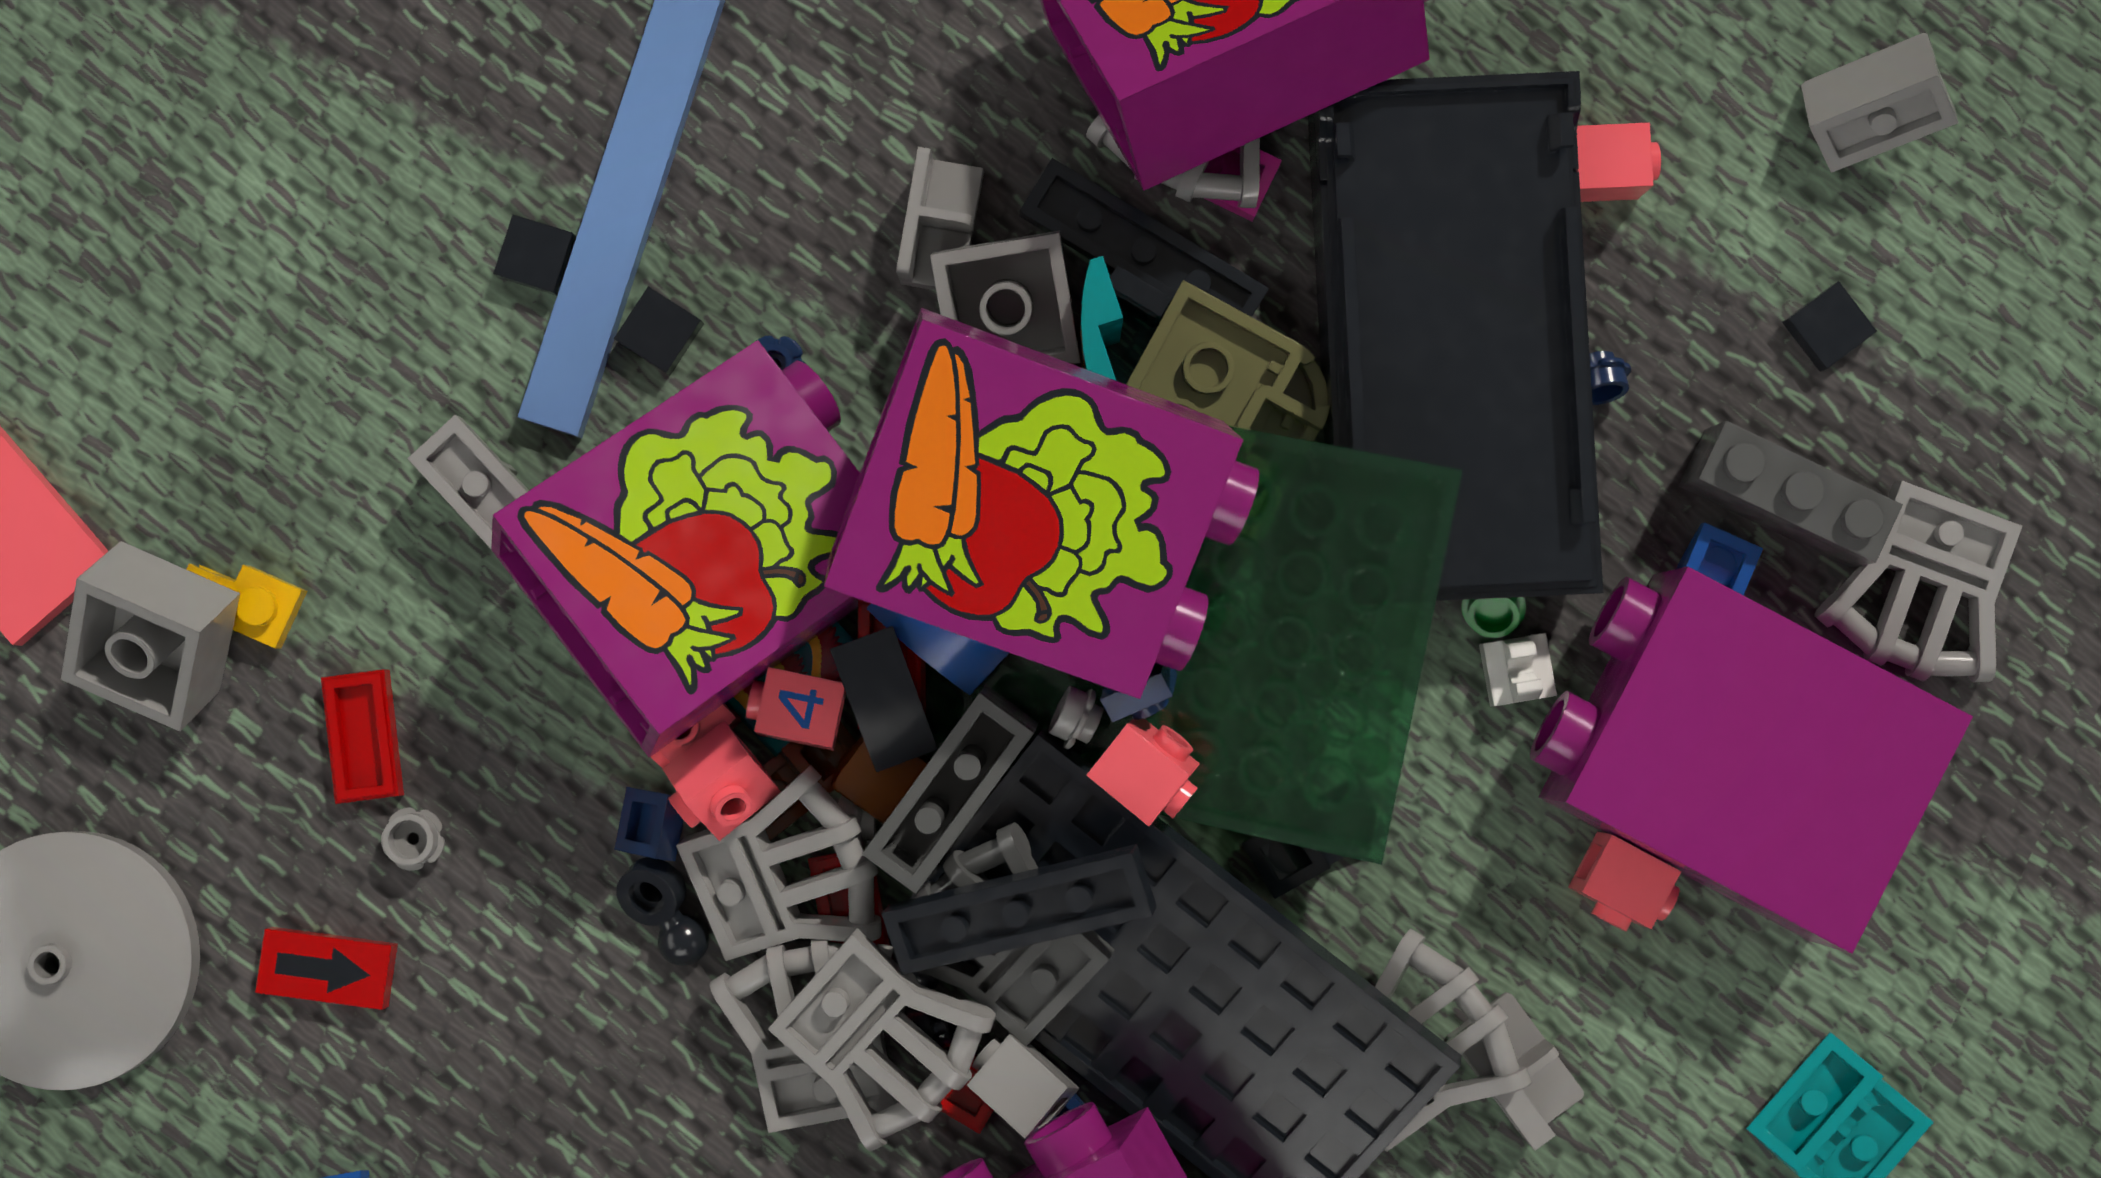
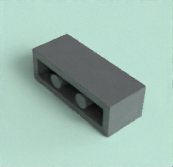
M1728 421L1721 422L1704 430L1679 484V487L1849 568L1877 562L1903 504Z
M986 684L862 855L916 894L1029 741L1039 722Z

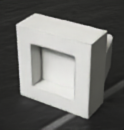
M1546 633L1479 644L1490 707L1557 696Z

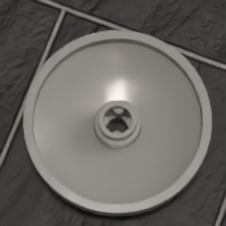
M86 831L48 833L18 841L0 850V1075L29 1087L62 1091L96 1086L136 1069L161 1050L174 1035L191 1005L196 990L200 966L199 936L191 907L183 891L169 872L152 856L124 840L106 834ZM56 957L60 963L59 970H57L54 963Z

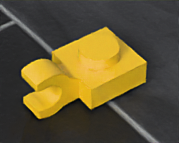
M189 563L186 569L240 593L233 626L234 631L275 649L282 648L308 591L249 565H242L236 580L203 565L198 567Z

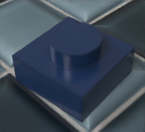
M1155 663L1141 699L1104 687L1100 700L1112 723L1129 715H1132L1134 720L1144 719L1166 707L1169 703L1168 698L1172 697L1174 693L1177 672L1174 669Z
M626 787L614 850L654 859L675 861L678 850L676 845L679 843L683 830V819L668 800L671 795Z

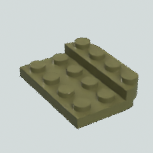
M1183 280L1126 385L1224 421L1243 439L1236 461L1259 470L1258 487L1250 513L1234 543L1228 546L1206 537L1203 540L1190 576L1207 577L1219 575L1236 568L1256 551L1260 545L1259 541L1318 432L1323 429L1329 414L1330 405H1328L1327 386L1324 376L1314 360L1316 357L1308 349L1293 339Z

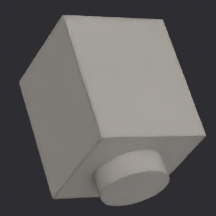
M1011 1034L1004 1041L996 1037L983 1048L972 1064L977 1073L967 1084L974 1093L1025 1139L1053 1120L1079 1090L1075 1083L1030 1043L1027 1046L1023 1045Z

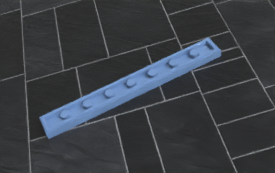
M654 0L518 413V418L523 421L581 439L583 437L725 0Z

